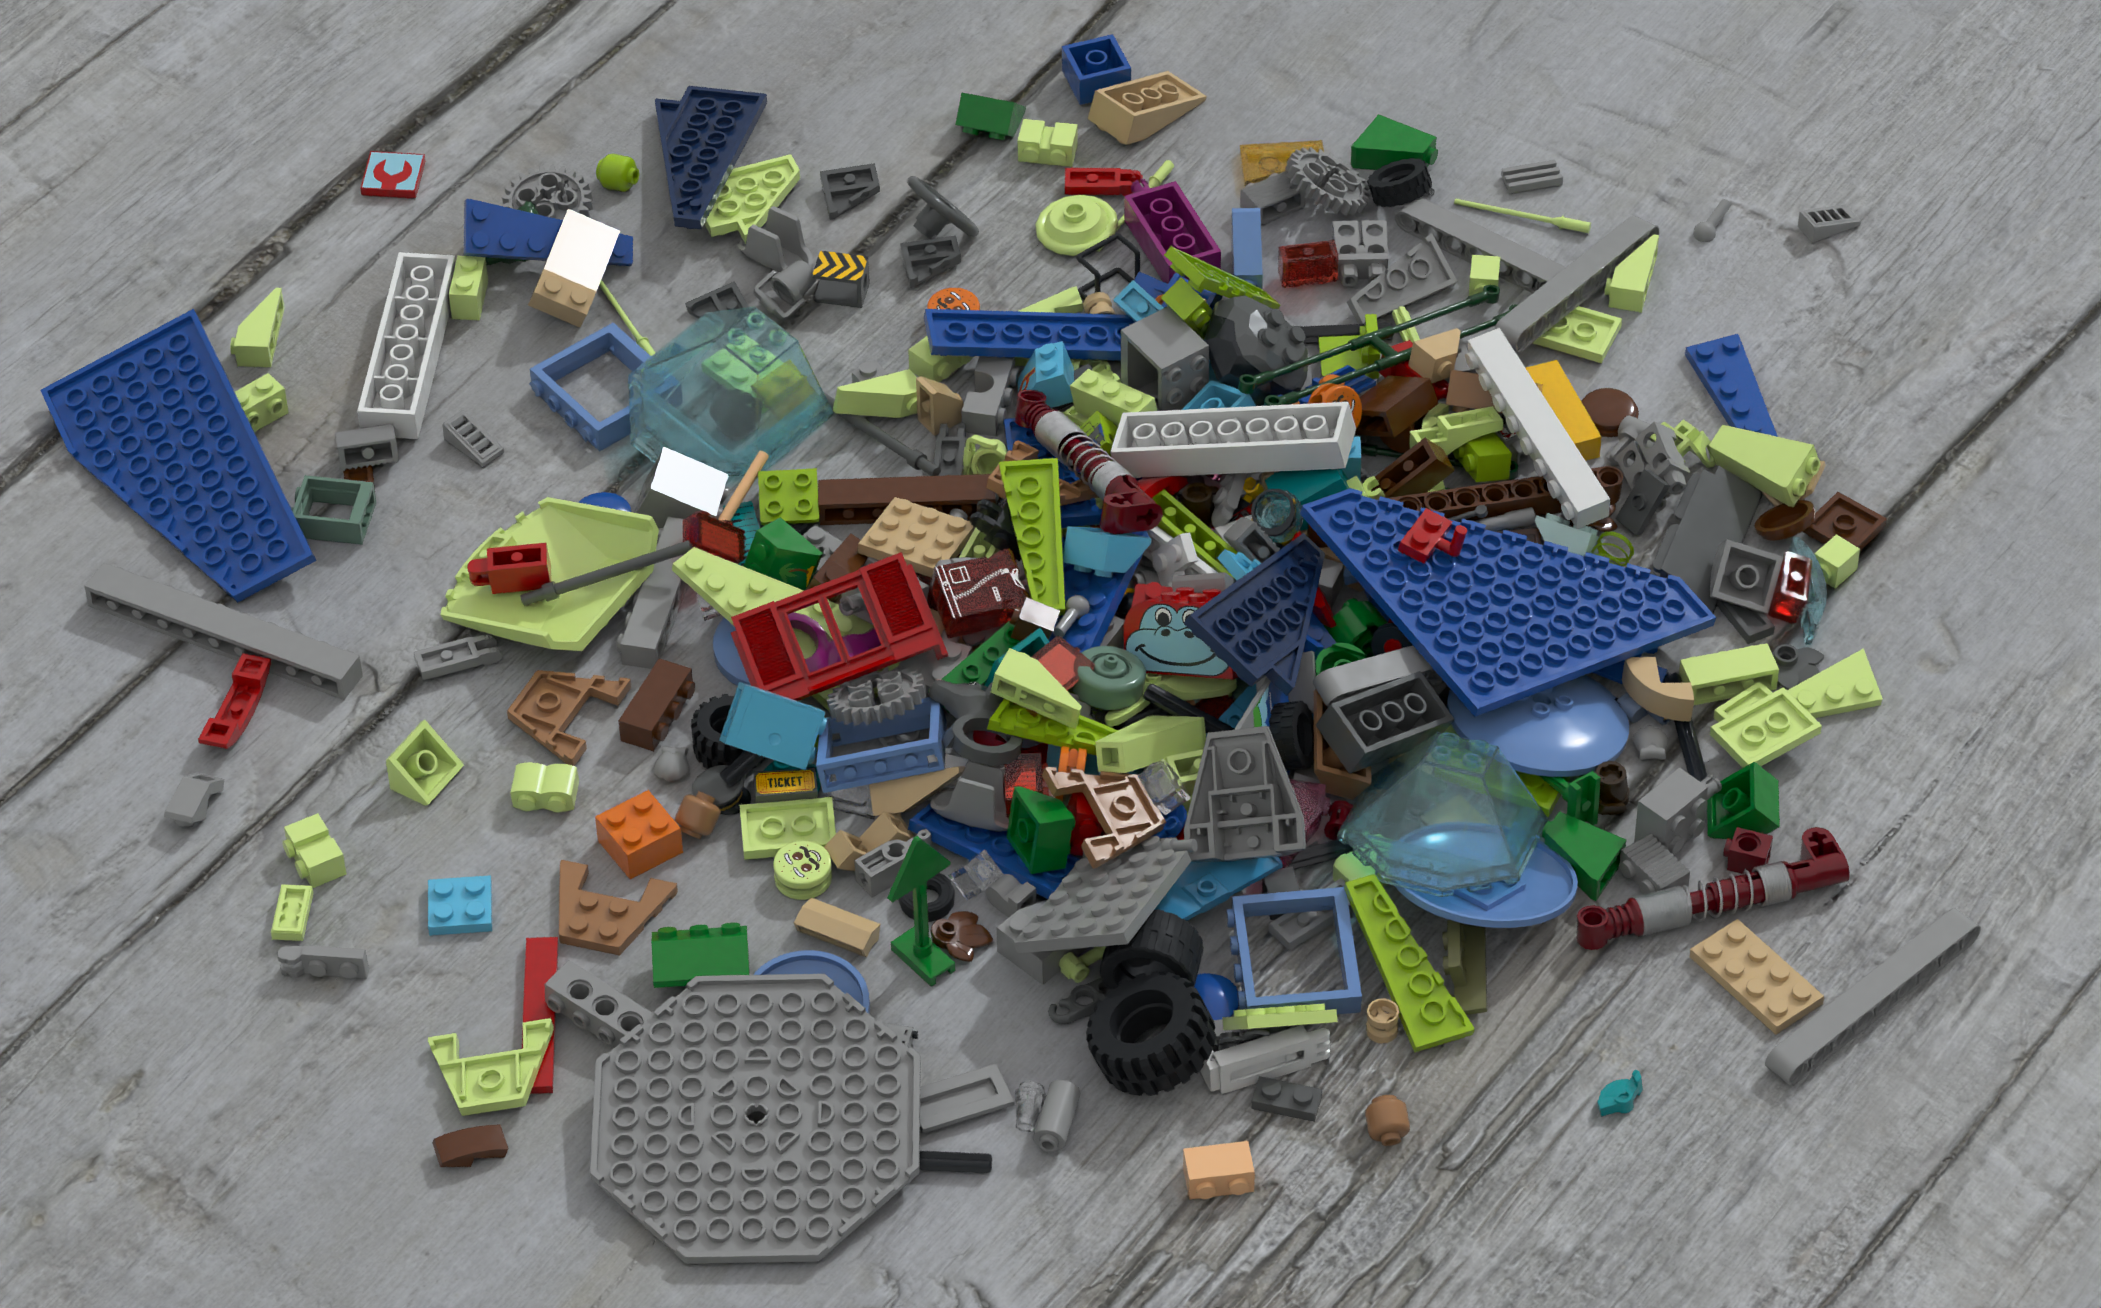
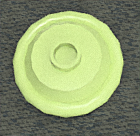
M1074 195L1063 197L1050 203L1040 213L1035 227L1037 238L1045 248L1057 254L1077 256L1079 253L1115 234L1118 228L1117 213L1109 203L1094 196Z

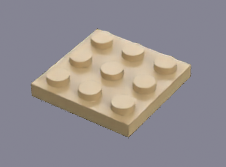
M895 497L858 543L857 553L882 560L902 552L906 564H912L916 573L934 578L936 563L940 560L956 558L967 544L976 527L971 525L970 521L964 520L961 517L945 514L936 509L927 508L906 499Z

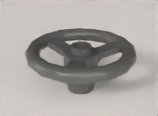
M910 176L907 179L910 188L927 203L916 217L917 221L913 225L923 235L931 239L934 235L937 236L946 224L951 223L969 236L975 237L979 234L978 227L935 189L916 176Z

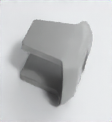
M772 206L768 211L766 229L753 224L748 229L746 244L742 238L737 245L749 258L778 272L783 271L797 260H802L811 266L814 259L812 253L804 244L799 218L775 206Z
M968 760L955 788L942 790L931 799L932 809L944 818L971 827L996 832L1007 831L1011 804L1005 799L1004 768L1001 766H988Z

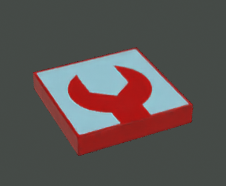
M370 151L360 188L361 195L416 198L426 162L425 154Z

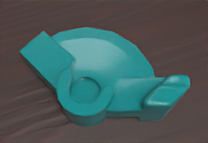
M1638 1070L1633 1071L1630 1080H1615L1601 1090L1599 1100H1597L1601 1117L1617 1112L1629 1113L1633 1110L1635 1097L1639 1096L1643 1091L1642 1077Z

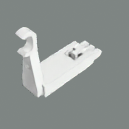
M1300 1025L1220 1051L1213 1052L1212 1050L1209 1059L1203 1061L1204 1065L1200 1071L1211 1092L1219 1090L1221 1095L1257 1084L1259 1076L1273 1079L1311 1067L1312 1063L1328 1059L1330 1057V1031L1326 1028H1320L1307 1032L1304 1026Z

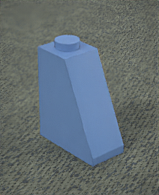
M1232 208L1231 253L1233 275L1262 288L1260 208Z

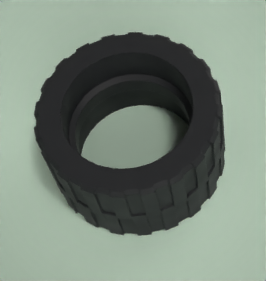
M1156 909L1150 914L1128 944L1105 946L1100 965L1102 982L1109 990L1111 988L1114 990L1120 986L1119 982L1125 979L1132 980L1136 978L1135 975L1141 973L1151 975L1154 971H1161L1165 975L1168 972L1179 975L1181 978L1190 981L1195 987L1203 955V940L1199 936V932L1185 919H1181L1173 913Z

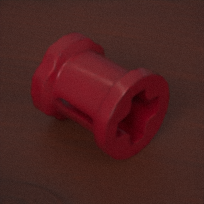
M1334 801L1329 805L1328 814L1330 819L1324 828L1326 837L1333 841L1352 836L1350 824L1356 815L1354 805L1347 801Z

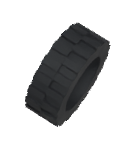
M1414 158L1402 159L1384 165L1380 169L1375 170L1367 180L1374 203L1381 207H1394L1410 203L1422 197L1432 187V181L1425 161Z
M1304 701L1275 704L1269 719L1270 731L1285 770L1310 768L1314 764V720L1311 710H1309L1308 705Z

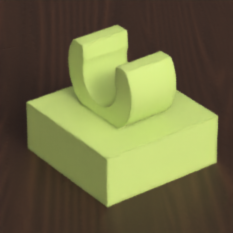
M1357 475L1346 481L1349 488L1362 491V496L1376 500L1380 496L1385 497L1381 488L1371 491L1379 485L1374 476L1367 478L1363 484Z

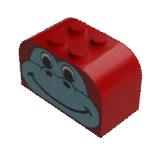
M1192 587L1176 588L1175 592L1161 593V596L1134 605L1127 613L1124 621V650L1133 653L1142 661L1146 673L1230 680L1239 678L1230 666L1214 654V651L1201 639L1194 636L1192 631L1184 624L1190 614L1220 594V589L1203 590V593H1196Z

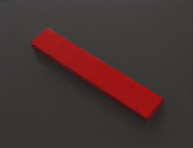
M558 937L526 938L523 1022L551 1018L554 1026L530 1094L553 1093L556 1012L552 1011L545 1002V983L558 971ZM522 1026V1049H523V1026Z

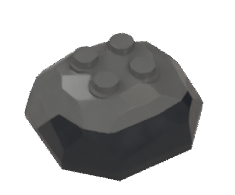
M1247 296L1233 297L1221 300L1215 304L1204 341L1209 345V360L1216 378L1222 384L1238 389L1239 378L1242 375L1249 374L1254 376L1265 371H1274L1308 358V350L1303 343L1305 340L1304 331L1299 326H1291L1284 319V315L1280 310L1272 309ZM1308 366L1276 377L1272 382L1256 387L1255 392L1250 394L1255 405L1264 406L1265 398L1270 395L1278 396L1293 391H1301L1307 378Z

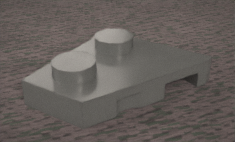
M875 163L820 171V180L830 220L839 217L880 192Z
M956 235L900 243L910 288L916 287L961 263V253Z
M735 281L685 303L689 314L730 336L757 325L756 319Z

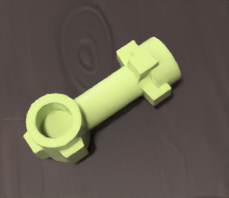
M1105 946L1094 947L1080 957L1075 956L1072 952L1065 954L1059 961L1061 972L1068 979L1072 978L1076 983L1082 982L1089 974L1088 966L1099 959L1102 960Z

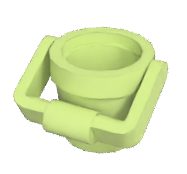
M979 435L969 437L964 447L963 475L991 474L999 462L1005 460L1007 453L1005 444L1000 440L987 439ZM975 444L980 445L977 451L975 449Z

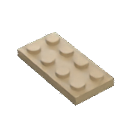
M1738 919L1690 949L1689 957L1775 1035L1823 1005L1824 995Z

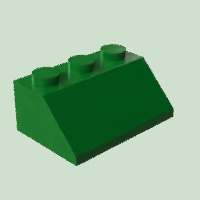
M731 922L722 924L718 928H708L707 925H694L689 930L663 927L658 929V932H652L654 988L687 986V983L695 976L750 975L747 926H740L739 923Z

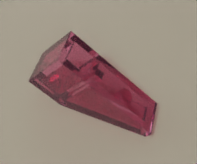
M1289 779L1304 816L1305 840L1307 844L1319 829L1322 816H1328L1330 798L1325 797V784ZM1299 852L1287 856H1279V859L1282 861V868H1287Z

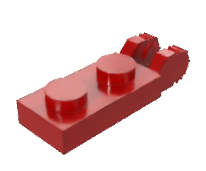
M1065 168V195L1133 194L1131 185L1136 180L1141 183L1140 179H1143V175L1135 169Z

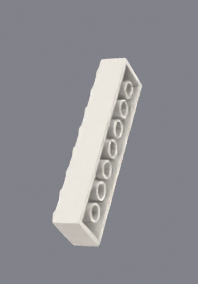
M398 253L357 410L360 429L393 424L396 438H419L450 314L449 290L456 264L455 255Z
M1349 402L1122 413L1110 453L1112 458L1135 478L1346 468L1356 426Z

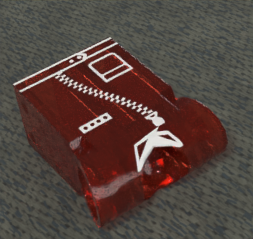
M1011 549L1001 550L989 558L981 557L934 567L930 591L948 639L999 627L1003 623L1006 624L1010 621L1015 607L1022 608L1026 597L1030 599L1028 592L1018 579L1020 570Z

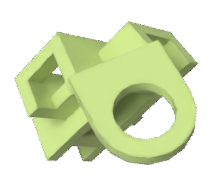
M1684 419L1675 428L1666 422L1661 423V425L1674 430L1677 437L1674 443L1682 457L1688 451H1691L1699 457L1707 468L1715 466V461L1709 448L1711 441L1704 431H1698ZM1655 434L1649 437L1652 442L1656 441ZM1706 447L1709 451L1710 460L1707 458L1706 455Z

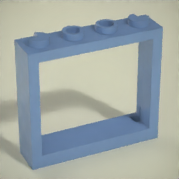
M615 323L607 325L530 368L531 382L529 385L535 392V396H540L548 404L551 411L557 412L562 416L570 428H575L585 442L589 441L599 451L683 405L682 383ZM610 351L654 392L599 422L555 381Z
M927 697L921 699L922 704L914 705V710H905V715L897 714L894 715L893 720L885 718L881 723L872 721L869 725H866L865 722L854 726V722L844 725L843 721L836 722V718L832 719L831 716L825 717L827 722L822 735H819L816 762L823 793L945 770L946 748L943 736L947 731V720L943 705ZM930 728L929 739L833 757V747ZM833 734H840L841 739L832 740ZM935 754L938 761L929 763L927 756ZM832 774L836 775L837 781L830 782Z
M1344 887L1232 896V908L1226 909L1227 927L1234 929V936H1230L1231 955H1237L1238 963L1234 964L1235 983H1241L1242 991H1237L1239 1009L1325 1004V1010L1337 1009V1014L1361 1013L1362 993L1348 899ZM1333 910L1344 990L1256 997L1245 917Z

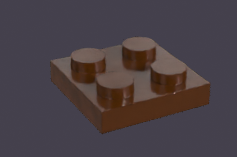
M1837 492L1815 513L1813 523L1803 533L1823 544H1826L1837 534L1860 548L1861 551L1886 527L1887 518Z

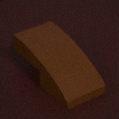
M500 1124L457 1130L434 1138L432 1142L440 1167H471L474 1158H505L509 1149Z

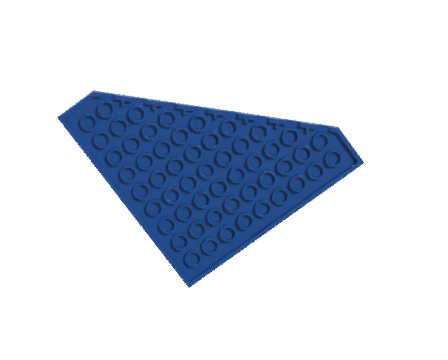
M1350 488L1304 504L1300 511L1301 516L1474 717L1712 627L1717 618L1680 577L1669 574L1667 578L1650 574L1651 569L1627 563L1626 567L1609 563L1610 558L1588 552L1585 553V556L1568 552V547L1548 541H1545L1544 545L1527 541V536L1507 530H1503L1502 534L1486 530L1485 524L1463 518L1461 522L1453 521L1450 531L1444 537V539L1451 542L1456 526L1462 525L1467 528V534L1460 554L1457 557H1453L1436 548L1426 563L1423 564L1399 552L1398 548L1401 540L1426 508L1421 507L1420 511L1403 507L1404 502L1381 496L1379 500L1362 496V491ZM1433 511L1443 517L1445 515L1444 513Z

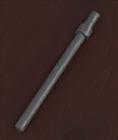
M825 392L819 393L817 402L833 411L835 399ZM837 414L906 459L907 464L914 469L923 470L930 476H939L941 472L940 467L927 460V456L919 450L910 449L860 415Z
M687 540L558 583L552 581L542 584L540 589L521 594V601L526 606L545 599L547 602L558 599L560 594L686 554L692 549L691 542Z

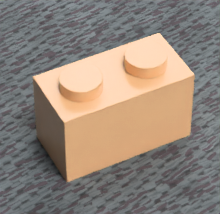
M1248 1141L1183 1149V1171L1189 1200L1209 1199L1225 1195H1242L1254 1192L1255 1171Z

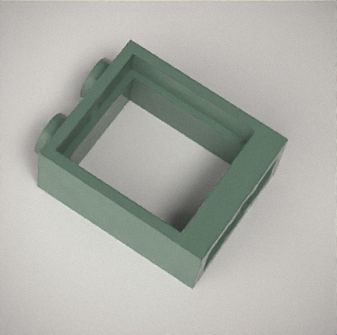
M305 475L301 487L296 488L294 508H291L306 539L363 545L376 506L374 483ZM313 502L353 506L349 520L309 516Z

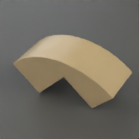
M1631 657L1625 659L1622 682L1627 693L1637 704L1647 711L1667 719L1691 721L1694 706L1691 682L1661 683L1656 657Z
M883 811L860 837L839 830L824 848L828 851L837 868L855 871L854 860L888 841L902 840L906 842L913 838L914 835L908 830V826L903 819Z

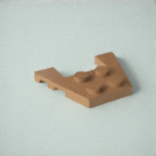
M1017 440L1013 444L1012 451L1009 450L1006 453L1004 461L1038 459L1039 450ZM998 464L988 477L986 488L997 493L999 497L1006 499ZM1059 478L1060 506L1099 498L1088 485L1083 483L1082 479L1070 484Z
M537 670L508 708V719L563 762L575 766L587 749L586 741L563 732L590 696L618 706L631 689V679L619 677V681L605 680V676L593 675L591 679L576 678L575 673Z
M1046 767L1044 769L1042 777L1053 797L1083 792L1106 833L1103 836L1084 839L1081 848L1093 869L1100 867L1162 831L1166 821L1141 776L1138 774L1101 771L1100 775H1089L1080 769H1071L1070 773L1056 772V767Z
M561 860L559 941L562 944L620 956L644 930V924L652 916L656 917L662 911V905L669 898L673 899L677 895V883L650 878L641 901L637 902L582 890L589 874L588 865Z

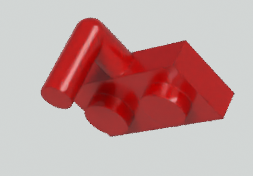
M1426 508L1401 540L1398 551L1423 564L1426 563L1436 548L1450 556L1457 557L1461 552L1467 528L1462 525L1456 526L1452 541L1450 542L1444 539V537L1450 531L1453 521Z

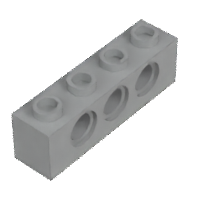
M570 960L545 983V1002L552 1011L562 1013L571 1019L577 1027L587 1029L595 1034L606 1045L618 1046L620 1039L638 1024L642 1026L654 1015L648 1009Z

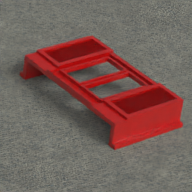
M902 552L776 602L772 601L731 617L736 631L731 632V636L750 685L796 701L932 649L937 661L949 656L912 564H906ZM859 588L881 646L850 657L827 599ZM819 603L841 661L810 673L788 614Z

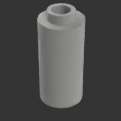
M1055 1080L1049 1085L1033 1136L1035 1143L1044 1151L1054 1152L1063 1149L1081 1094L1079 1088L1069 1081Z

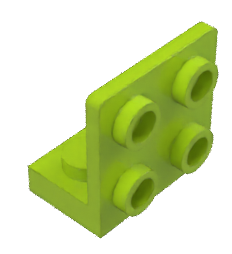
M1365 314V326H1359V335L1319 337V354L1347 344L1349 340L1378 330L1377 315ZM1369 345L1355 351L1349 350L1320 361L1321 376L1324 377L1347 365L1356 370L1369 366L1374 361L1380 359V353ZM1373 371L1365 375L1371 379H1378L1380 373Z
M817 468L758 471L761 525H767L780 517L788 524L819 522Z

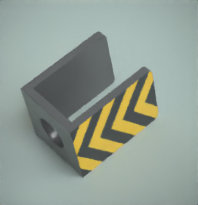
M820 251L813 271V278L820 279L814 301L816 303L862 308L870 284L868 256Z

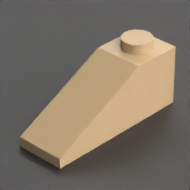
M965 766L945 768V770L869 784L873 816H880L884 811L902 819L901 813L912 811L962 776Z

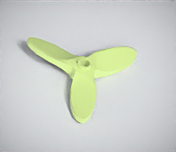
M1146 673L1144 692L1150 684H1155L1178 698L1187 701L1227 695L1237 688L1236 679ZM1144 692L1135 704L1125 709L1109 710L1105 716L1106 726L1113 727L1119 725L1147 707L1150 702L1143 698Z

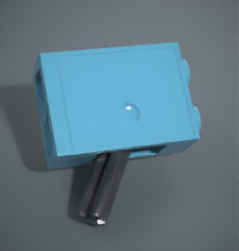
M739 682L719 740L745 751L720 773L721 778L731 787L765 757L806 770L807 764L811 765L816 755L817 748L814 747L817 736L822 735L826 727L827 718L824 717L826 712L817 707Z

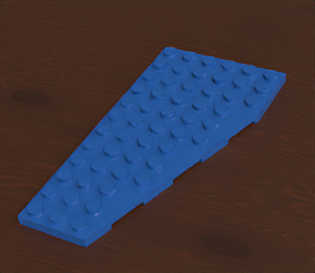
M194 309L40 390L71 456L237 603L317 561Z

